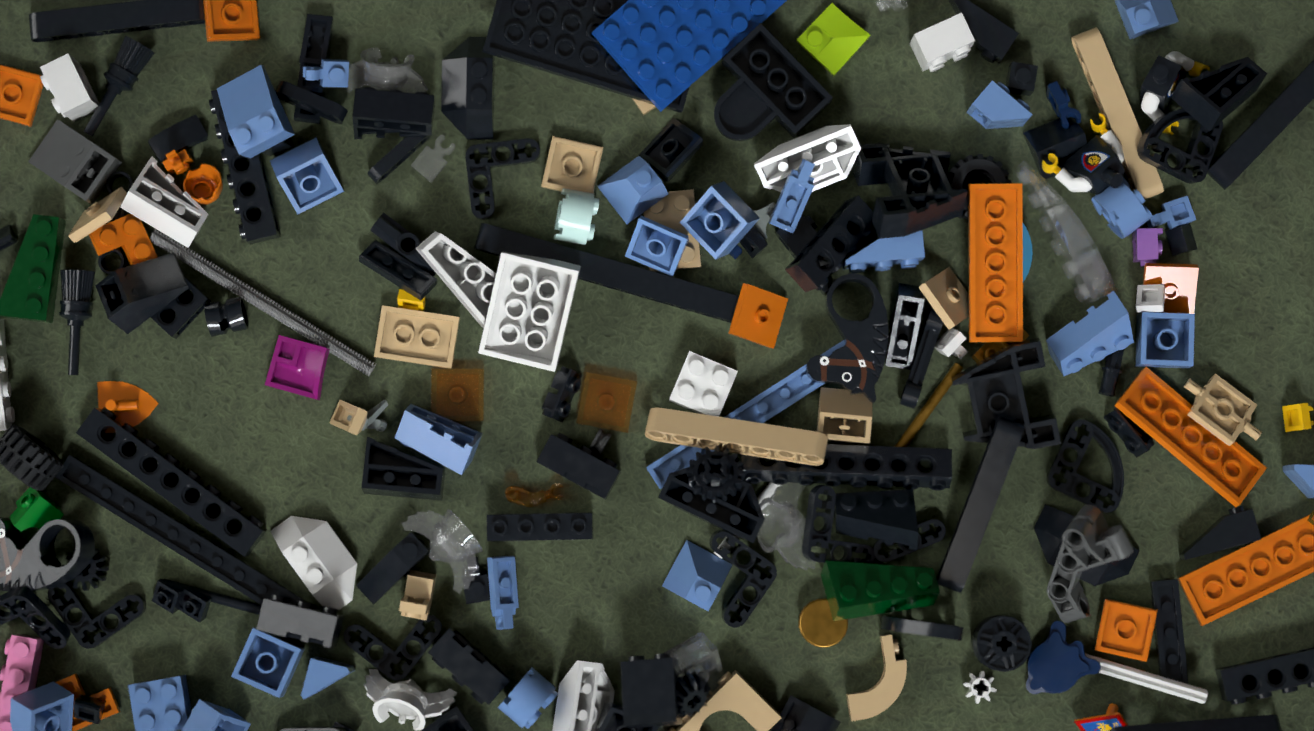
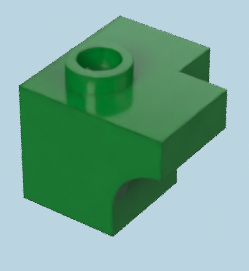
M29 487L16 502L18 508L9 518L14 527L22 532L30 527L41 529L47 522L60 519L64 513L59 505L42 491Z

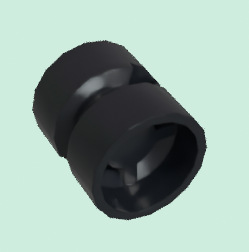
M242 297L226 299L225 304L217 301L204 305L205 318L212 337L227 334L228 329L237 332L249 328L247 312Z

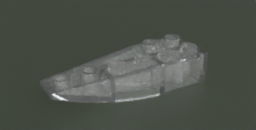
M1026 161L1020 163L1017 166L1019 169L1016 172L1020 183L1023 186L1026 185L1030 192L1028 199L1034 209L1038 208L1042 216L1039 218L1043 230L1045 232L1049 231L1053 238L1051 246L1057 256L1061 254L1065 264L1062 265V268L1067 278L1073 279L1076 285L1074 293L1079 302L1084 301L1087 306L1106 297L1113 290L1116 292L1118 289L1094 241L1081 220L1044 177Z

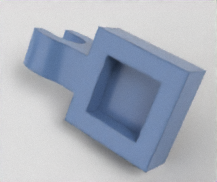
M322 59L321 67L303 66L302 77H305V80H320L322 87L348 88V60Z
M1184 196L1162 204L1163 212L1152 215L1153 217L1146 223L1148 228H1154L1167 223L1169 229H1173L1194 222L1196 217L1188 196Z

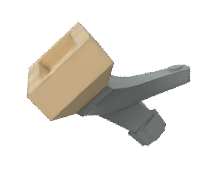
M339 400L329 423L354 435H358L364 429H376V431L383 432L387 427V422L383 419H377V417L388 406V402L383 400L369 411Z

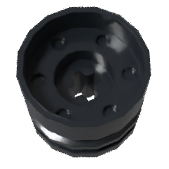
M995 615L985 618L977 625L973 631L971 645L973 653L980 663L990 669L1007 672L1015 670L1025 663L1030 655L1032 642L1030 633L1023 623L1012 617ZM1002 636H1004V640L1009 641V646H1004V651L996 645L997 641H1001Z

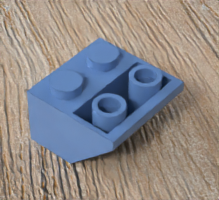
M993 80L966 112L985 129L1022 127L1032 116V113L1029 112L1030 107L1021 99L1016 101L1009 95L1010 90L1001 82L996 84Z

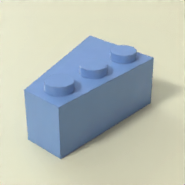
M1114 290L1107 295L1109 300L1098 308L1090 307L1087 310L1089 313L1077 323L1071 321L1046 340L1049 354L1063 376L1078 372L1083 367L1095 361H1100L1107 355L1123 350L1134 343L1128 311Z
M410 404L404 411L395 439L399 440L402 445L413 448L462 475L472 462L483 433Z

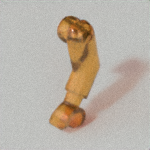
M559 483L553 484L546 491L542 489L530 492L517 486H509L505 490V497L509 502L529 508L545 503L550 498L561 500L564 495L554 496V489L563 487Z

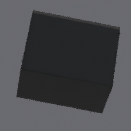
M1191 224L1165 231L1172 256L1198 249Z
M81 694L74 701V717L100 724L106 701Z

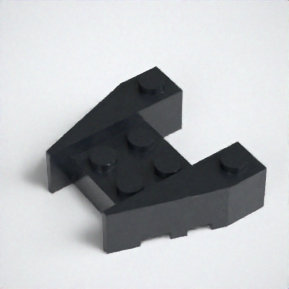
M883 143L860 145L861 150L851 168L857 185L888 183L893 195L876 198L872 222L879 239L907 236L963 215L967 190H952L946 175L951 156L950 152L930 150V153L915 152L913 147L903 146V150L891 149L889 144Z
M1039 338L1011 343L951 378L953 386L967 383L976 430L962 432L964 441L988 443L995 423L1000 416L1024 425V431L1018 445L1020 447L1038 449L1061 444L1057 420L1054 414L1031 419L1028 416L1020 372L1046 367Z

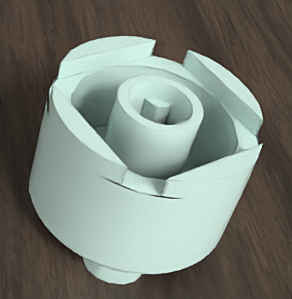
M563 188L561 194L566 195V197L562 201L559 200L555 230H560V232L554 235V240L586 245L587 241L593 240L595 225L591 224L592 215L598 212L599 199L594 198V193Z

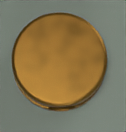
M816 599L809 602L802 609L798 625L801 635L807 642L816 647L826 648L836 645L843 639L847 632L848 619L833 621L828 600Z

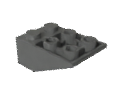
M58 119L28 161L91 205L95 203L106 187L109 176L116 172L122 163Z

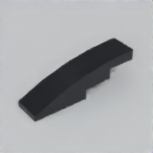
M307 14L297 86L324 97L326 87L320 85V80H305V77H302L303 66L321 67V60L329 59L333 17ZM295 107V121L321 124L320 116Z

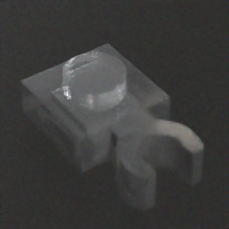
M444 135L437 137L435 141L436 147L433 150L426 146L411 164L413 169L431 183L448 164L443 159L444 155L451 154L456 147L452 143L448 148H442L441 143L445 139Z

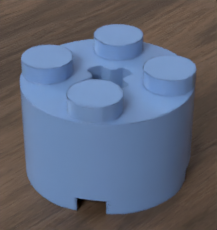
M1124 177L1120 187L1112 188L1109 186L1101 194L1095 195L1091 199L1098 214H1103L1109 222V228L1121 239L1129 236L1153 217L1149 209L1142 205L1145 202L1144 197L1137 189L1131 191L1129 189L1130 185Z
M531 668L498 708L521 728L525 726L529 729L541 715L538 709L540 707L545 709L558 693L555 691L556 687L534 668Z

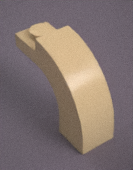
M891 634L880 635L884 669L880 680L868 690L846 694L851 721L868 719L882 713L895 702L903 689L907 674L906 659L896 660L895 655H899V646L897 639H892Z

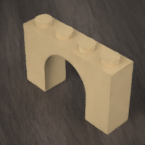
M734 670L732 673L726 672L718 680L719 686L713 692L710 691L711 697L706 700L707 706H702L700 713L695 711L691 717L687 715L682 716L683 723L676 730L672 727L668 731H699L702 723L709 715L722 710H729L740 714L757 731H769L781 719V715L753 686Z

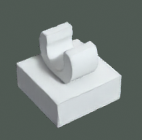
M1164 284L1138 285L1136 298L1137 312H1164Z
M953 328L948 329L935 344V349L947 357L953 354L961 360L968 353L961 345L966 340V337L960 331Z

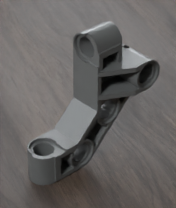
M1094 505L1083 506L1062 536L1063 542L1047 586L1048 597L1056 609L1059 618L1064 623L1091 616L1088 599L1079 582L1082 571L1124 559L1134 552L1133 545L1122 525L1109 528L1102 512Z

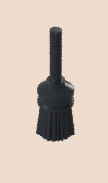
M128 36L124 37L114 63L110 62L107 72L103 74L108 82L106 85L108 90L84 130L85 133L91 136L94 135L117 94L120 95L122 91L133 90L135 82L139 80L137 76L155 54L152 50Z
M60 270L63 300L60 301L61 312H59V315L65 318L67 325L70 326L68 375H79L81 326H84V321L91 318L93 314L91 313L93 302H90L95 271Z

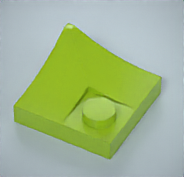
M831 3L801 34L796 42L830 74L835 76L871 35Z

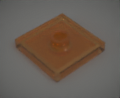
M431 369V412L452 421H484V369Z
M586 372L576 423L628 433L637 381Z

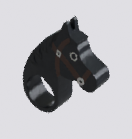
M846 274L832 283L825 300L827 313L843 338L845 346L833 351L829 357L822 355L812 357L806 365V373L816 383L839 384L850 391L851 395L863 393L871 403H874L876 401L874 386L881 375L887 352V311L882 296L869 278L860 274ZM846 282H857L868 289L872 297V308L867 319L865 318L860 322L858 320L851 321L837 314L832 304V295L839 285Z
M0 518V590L9 592L18 587H26L32 591L45 590L57 587L75 578L86 568L94 555L95 540L89 527L79 520H52L43 525L28 543L19 536V530L14 527L10 518ZM64 527H67L72 532L76 542L75 554L67 565H61L62 563L58 558L55 559L54 549L56 536Z

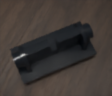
M563 366L560 370H557L551 387L557 389L558 393L556 395L548 392L542 409H544L542 415L563 423L564 418L568 416L571 410V401L574 394L580 389L582 374Z
M1115 407L1112 412L1103 417L1108 422L1109 428L1117 433L1124 442L1126 449L1133 453L1136 458L1149 451L1155 444L1152 441L1153 438L1139 426L1134 428L1132 426L1134 422L1118 408Z

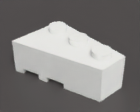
M151 156L129 189L120 208L189 248L209 214L186 191L183 193L173 182L174 178L170 174L166 175L156 165L158 161Z

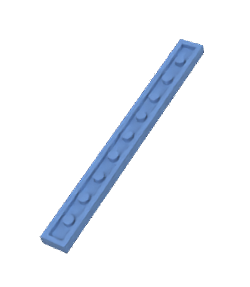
M844 340L821 355L829 357L833 351L845 346ZM804 365L725 416V418L764 423L825 383L812 381L807 376L806 365ZM680 445L647 466L646 469L661 490L670 473L690 467V459L696 460V452H700L703 455L705 454V449Z

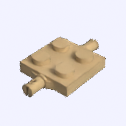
M1216 373L1203 388L1191 378L1185 383L1184 388L1196 395L1194 405L1187 415L1228 446L1232 445L1243 431L1255 441L1260 437L1262 431L1250 423L1252 413L1257 404Z

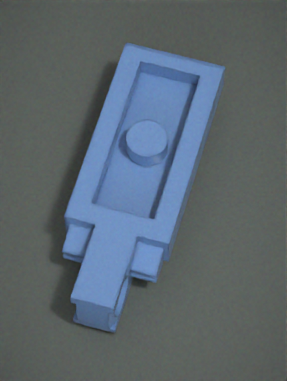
M803 159L797 171L792 169L768 221L769 224L794 233L814 188L813 182L815 178L810 177L815 166L814 163Z
M515 557L487 558L490 605L492 616H495L496 629H512L513 615L516 613V608H519Z

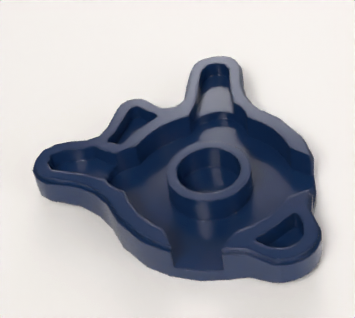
M1055 621L1051 625L1048 639L1037 646L1030 655L1026 688L1031 694L1042 692L1052 694L1063 693L1072 688L1081 677L1099 673L1101 664L1097 660L1086 657L1084 644L1081 641L1068 644L1066 641V625L1061 621Z

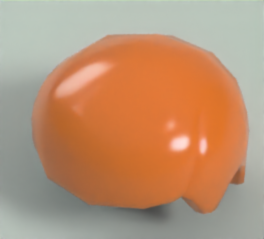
M202 163L199 168L188 171L183 182V190L198 204H210L218 199L223 190L221 173L215 166Z

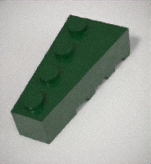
M33 214L0 298V317L53 323L66 225L64 219Z
M825 561L820 574L833 621L932 606L935 604L940 593L933 568Z

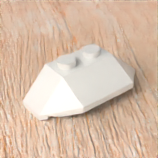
M851 124L825 126L778 145L756 161L754 166L764 188L781 192L792 169L797 171L803 159L815 164L810 177L815 178L813 192L846 179L861 150V146Z
M290 516L270 531L285 558L322 606L340 610L353 600L358 563L327 521Z
M577 660L560 682L552 731L596 730L604 703H613L615 693L602 663Z

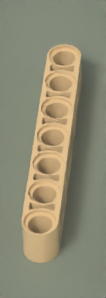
M1095 27L1072 36V45L1100 113L1106 118V128L1108 131L1112 130L1123 147L1124 161L1122 166L1132 191L1137 189L1144 199L1163 193V184L1156 167L1142 161L1138 156L1137 146L1142 133L1100 31Z
M657 407L649 411L644 434L648 439L658 442L703 449L708 447L710 450H715V447L719 446L720 451L729 448V453L815 466L824 463L828 437L821 432Z

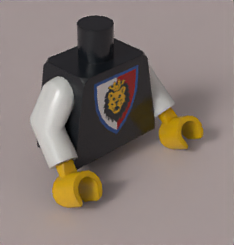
M1177 51L1170 52L1165 58L1158 56L1141 86V109L1149 118L1155 121L1164 115L1172 101V94L1181 79H1184L1187 71H1189L1190 76L1197 77L1200 76L1203 69L1210 70L1209 66L1197 61L1194 62V60ZM1179 122L1172 123L1162 133L1174 135L1171 131V126L1179 127Z
M1101 113L1098 114L1102 124L1095 125L1092 119H1090L1092 130L1097 133L1100 132L1102 134L1101 137L1096 135L1061 164L1060 167L1058 166V158L1053 153L1048 154V159L1053 163L1052 165L1042 160L1043 171L1050 174L1055 173V178L1071 192H1090L1098 195L1109 186L1112 188L1120 187L1123 182L1122 175L1125 172L1122 166L1124 161L1123 147L1112 130L1108 131L1106 128V118Z

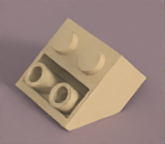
M820 387L816 432L825 434L828 437V441L869 444L873 403L863 393L851 395L850 391L845 389Z

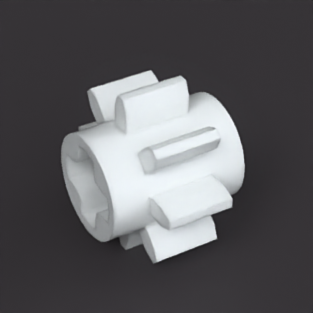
M980 671L979 677L969 673L971 681L963 683L964 686L969 687V692L965 696L968 698L974 695L975 703L979 704L980 698L983 697L985 700L991 701L988 696L990 691H997V689L990 685L994 678L989 677L985 679L984 671ZM980 680H982V684L986 686V689L981 690L980 694H977L978 692L976 689H973L974 684H979Z

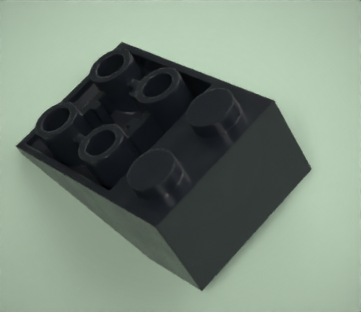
M174 253L117 269L95 285L108 319L127 334L139 327L189 288Z

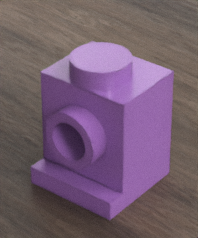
M1138 228L1132 233L1133 262H1140L1141 267H1145V263H1156L1158 256L1162 255V241L1158 240V236L1163 234V228Z

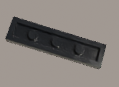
M1178 579L1150 581L1152 607L1158 610L1155 622V637L1159 676L1188 684Z

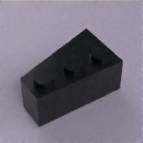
M1245 57L1222 65L1220 69L1212 72L1207 70L1202 72L1200 76L1191 79L1188 77L1181 79L1171 98L1210 132L1257 91L1267 73L1249 57Z
M367 436L361 486L364 494L442 501L445 480L442 468L398 451V449L386 446Z

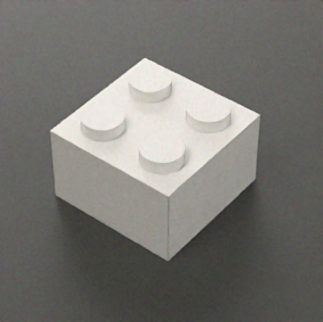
M959 13L915 33L910 45L922 71L929 69L930 72H934L944 67V63L949 59L953 58L955 62L968 56V52L971 51L975 39L963 14Z
M69 53L40 67L43 73L40 79L46 90L50 89L55 98L51 99L58 114L61 113L64 118L68 117L75 122L95 112L99 102L80 63Z
M689 351L669 401L699 414L719 417L738 371Z

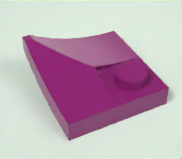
M279 335L265 385L320 401L323 377L330 349Z

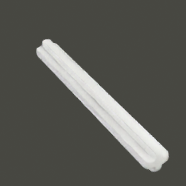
M1086 654V657L1097 660L1101 664L1099 673L1202 704L1206 702L1208 696L1206 689Z

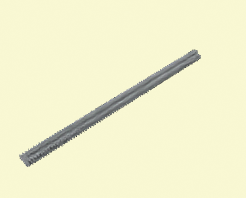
M157 229L152 233L150 241L163 250L165 249L168 253H174L176 258L182 262L184 261V263L192 266V268H195V270L203 273V275L211 278L216 283H219L226 289L228 288L234 294L236 293V295L255 305L258 309L283 322V324L289 328L291 327V329L310 339L313 343L318 344V346L329 348L330 353L338 356L344 362L346 361L352 367L354 366V368L365 373L368 377L374 370L376 364L373 365L374 362L370 364L371 360L368 362L369 358L365 361L366 357L362 359L363 355L359 357L360 353L357 355V351L354 354L355 350L351 352L352 348L348 350L349 346L347 348V345L343 347L344 343L340 345L341 341L337 343L338 339L335 342L336 338L332 340L333 336L329 338L330 334L326 336L327 333L323 335L325 331L321 333L322 329L318 332L319 328L316 329V326L313 328V324L310 327L311 323L307 325L308 321L304 323L305 319L302 321V317L299 320L300 316L296 318L297 314L293 316L294 312L291 315V311L288 313L289 309L285 311L286 307L282 309L283 305L280 308L281 304L278 306V302L274 304L275 300L273 302L272 299L268 301L270 297L266 299L267 295L263 298L264 294L260 296L261 292L258 294V290L255 293L256 289L252 291L253 287L249 289L250 285L247 288V284L244 286L245 282L241 284L242 280L238 282L239 278L236 281L237 277L233 279L234 275L230 277L231 273L229 275L228 272L225 274L226 270L222 272L223 268L219 270L220 266L217 269V265L215 267L214 264L211 265L212 261L208 264L209 260L205 262L207 258L203 260L204 257L200 259L201 255L197 257L198 253L195 255L194 251L192 254L193 250L189 252L190 248L186 250L187 247H185L184 249V245L181 247V243L178 245L179 242H173V239L170 240V237L167 238V235L165 237V234L162 235V232L156 231Z

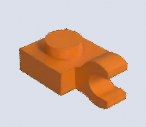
M174 149L165 154L168 159L162 163L169 173L174 174L176 172L179 175L189 170V164L193 163L194 160L187 150L184 149L177 153Z

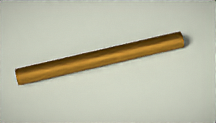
M954 363L894 447H907L953 384L951 378L961 373L964 369L962 366Z

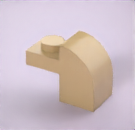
M415 570L409 572L405 594L400 602L399 611H401V616L421 620L428 619L437 574Z

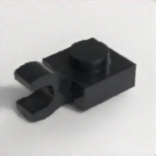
M478 557L467 558L470 577L462 578L466 604L489 601L488 574L481 575Z

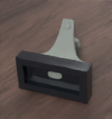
M775 202L754 211L760 219L740 240V244L752 259L768 245L766 241L768 238L766 226L775 208Z

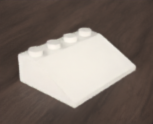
M501 252L478 353L555 372L581 266L554 259Z

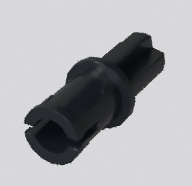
M1125 349L1107 355L1105 367L1101 368L1103 376L1099 394L1115 397L1118 377L1122 374L1120 368Z

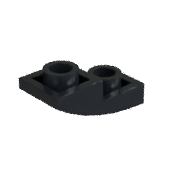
M193 115L148 140V144L161 164L168 159L165 154L174 149L179 153L184 149L202 143L208 139V134L197 115Z
M165 579L157 581L152 602L173 614L180 610L199 623L206 619L212 600L211 597L196 589Z

